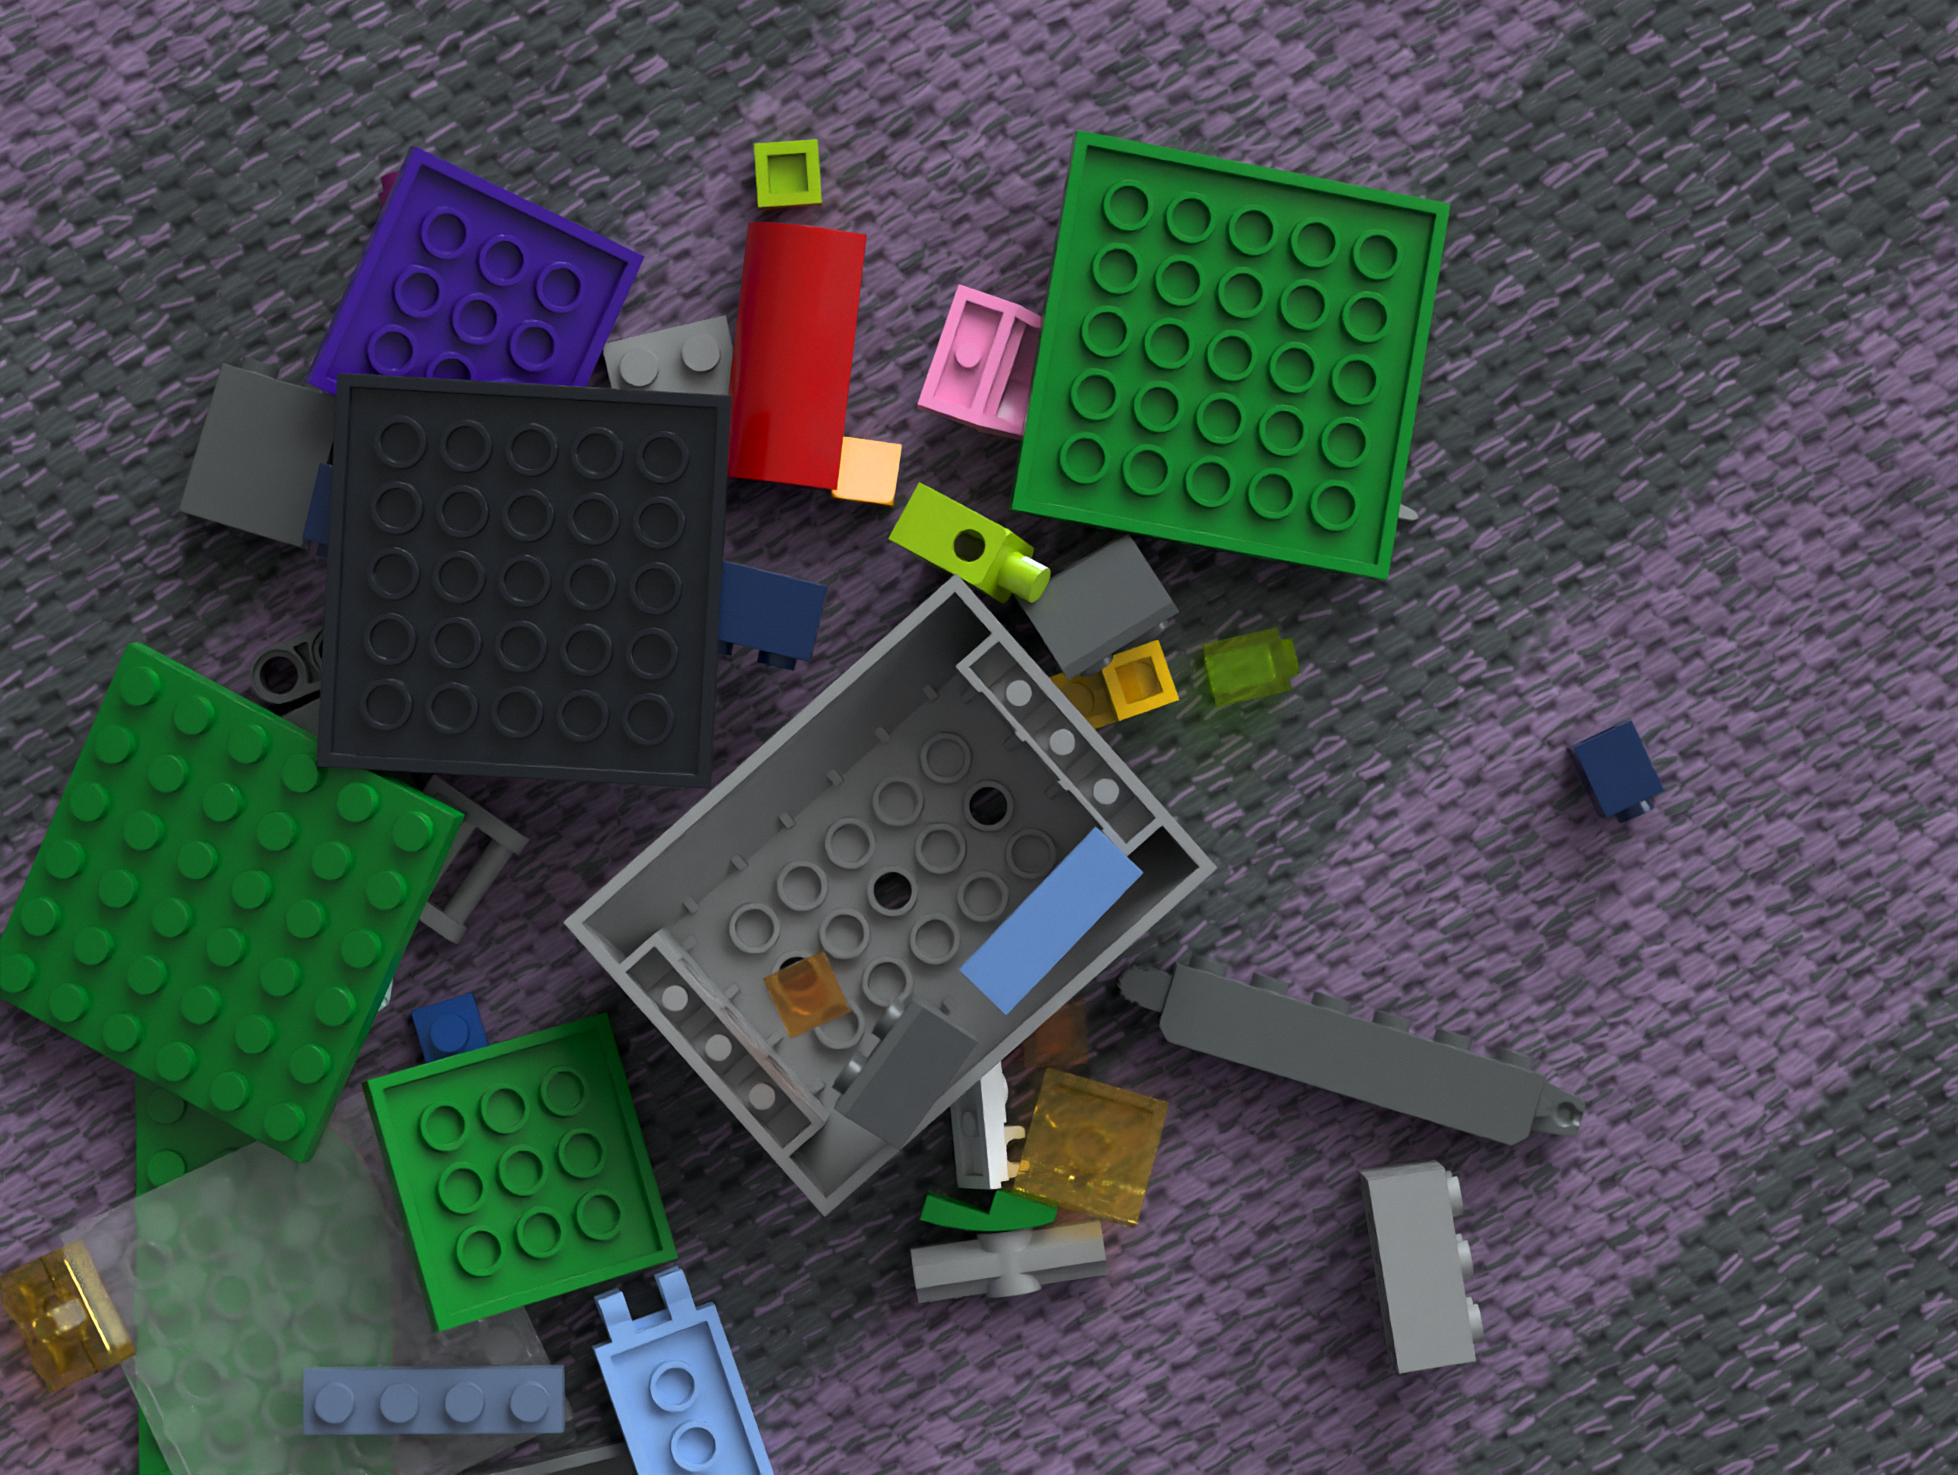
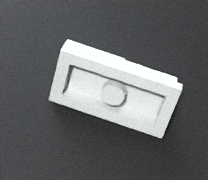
M1001 1061L950 1105L958 1188L998 1189L1002 1188L1001 1181H1008L1009 1178L1024 1176L1028 1173V1163L1009 1162L1007 1160V1143L1012 1139L1025 1138V1129L1022 1126H1004V1123H1006L1005 1104L1008 1098V1086L1002 1073Z

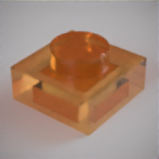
M824 950L763 978L790 1039L851 1011Z
M1084 999L1066 1002L1023 1041L1025 1068L1089 1064Z

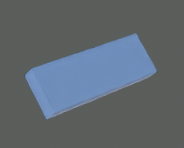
M1094 827L959 968V971L1007 1015L1144 872L1097 827Z

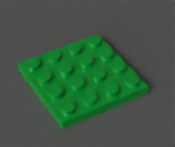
M607 1012L361 1083L433 1333L678 1258Z

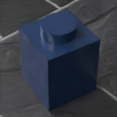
M1623 721L1567 748L1599 817L1607 818L1615 814L1619 824L1653 809L1654 806L1650 797L1665 791L1632 721Z

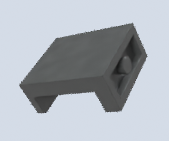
M243 357L240 368L222 363L178 511L309 550L312 541L302 539L320 463L330 465L333 457L336 396L305 383L304 380L307 375H304L301 386L278 380L280 368L258 360Z

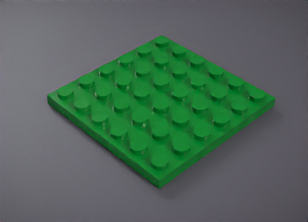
M1077 130L1073 134L1008 512L1119 533H1129L1130 535L1380 582L1388 580L1451 204Z
M140 642L128 643L0 939V998L300 1164L309 1162L314 1156L465 814L382 770L317 767L318 737Z

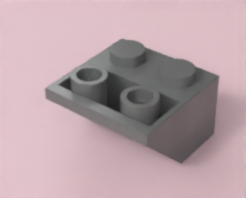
M1103 529L1098 530L1043 564L1050 569L1051 574L1045 591L1037 601L1031 603L1012 593L1046 650L1068 680L1078 674L1081 677H1087L1099 672L1113 660L1112 653L1133 640L1135 643H1142L1156 637L1168 626L1167 619L1179 613L1174 602L1129 533H1119Z
M915 992L906 1004L897 997L893 999L871 1032L880 1039L868 1057H865L856 1050L832 1085V1088L840 1093L834 1106L836 1111L899 1150L904 1146L978 1044L977 1037Z

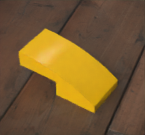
M1159 640L1113 655V660L1105 668L1093 675L1081 677L1078 674L1070 680L1066 678L1064 673L1049 677L1094 729L1179 700Z

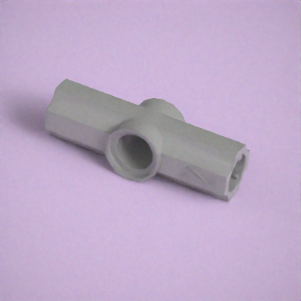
M1086 1219V1221L1065 1222L1054 1226L1032 1227L1000 1233L980 1231L976 1233L977 1237L915 1246L910 1249L918 1303H932L983 1293L988 1298L1015 1296L1041 1290L1043 1284L1108 1275L1100 1219Z

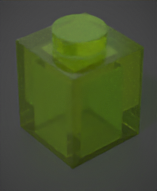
M1278 627L1200 645L1214 707L1292 690L1289 677L1300 675L1292 638L1280 640Z

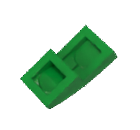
M1005 1187L994 1190L989 1209L928 1190L921 1210L920 1220L964 1230L1009 1231L1032 1228L1054 1222L1058 1208L1055 1203Z

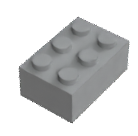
M1434 1158L1358 1170L1389 1360L1399 1374L1475 1362L1476 1357L1473 1344L1484 1343V1332L1478 1304H1473L1471 1296L1466 1297L1463 1280L1474 1279V1271L1468 1241L1462 1239L1461 1233H1455L1453 1216L1463 1215L1462 1195L1457 1176L1452 1177L1451 1171H1445V1168Z

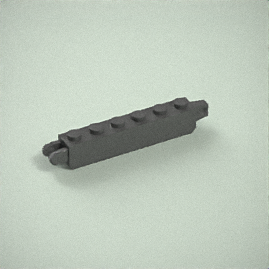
M1195 954L1191 955L1189 965L1175 961L1172 973L1148 966L1143 968L1141 964L1139 966L1133 964L1131 967L1126 966L1124 971L1121 970V975L1117 976L1119 982L1116 985L1120 988L1118 992L1120 995L1123 994L1124 1000L1129 999L1131 1004L1136 1002L1138 1006L1159 1012L1157 1024L1167 1042L1510 1146L1528 1138L1530 1131L1576 1137L1580 1128L1586 1100L1545 1081L1546 1075L1531 1069L1534 1057L1513 1050L1497 1047L1495 1057L1492 1058L1470 1051L1473 1042L1472 1038L1436 1028L1433 1039L1409 1032L1412 1020L1376 1009L1372 1021L1348 1014L1351 1002L1314 991L1311 1002L1287 995L1290 983L1254 972L1250 984L1228 978L1225 975L1229 965Z

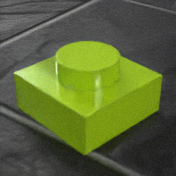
M818 139L754 143L759 210L823 206Z

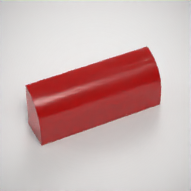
M748 223L728 395L733 396L728 478L811 490H837L867 235L797 224Z

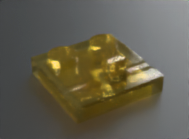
M1047 1067L1011 1193L1135 1228L1169 1102Z
M81 1238L0 1276V1290L3 1294L4 1307L10 1317L16 1321L31 1352L33 1367L44 1378L50 1393L113 1367L137 1354Z

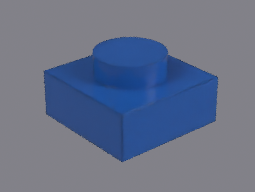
M474 992L411 1011L426 1063L490 1046Z

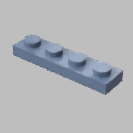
M565 1365L306 1367L303 1370V1435L563 1433L565 1430Z

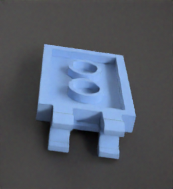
M678 1265L653 1274L666 1308L632 1321L623 1293L619 1291L618 1287L593 1296L609 1340L593 1345L592 1349L636 1475H774L715 1304L708 1302L695 1307L683 1270L679 1269Z

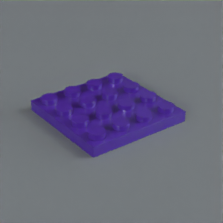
M410 146L304 382L336 396L337 373L586 387L645 256L416 146Z

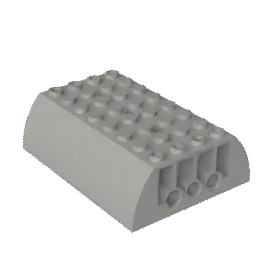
M955 574L563 923L825 1217L900 1151L836 1111L834 1106L840 1093L832 1088L833 1082L856 1050L865 1057H868L880 1039L871 1032L895 997L906 1004L915 992L978 1038L976 1047L906 1141L905 1146L1211 875L1217 867L963 580ZM984 787L998 789L1007 800L1005 816L999 822L992 825H985L976 821L969 809L972 795ZM1094 827H1097L1144 873L1029 993L1005 1015L959 971V968ZM885 873H900L911 884V898L905 906L899 909H887L880 905L875 898V883ZM792 957L807 959L816 971L814 986L802 994H794L787 991L779 980L781 965Z

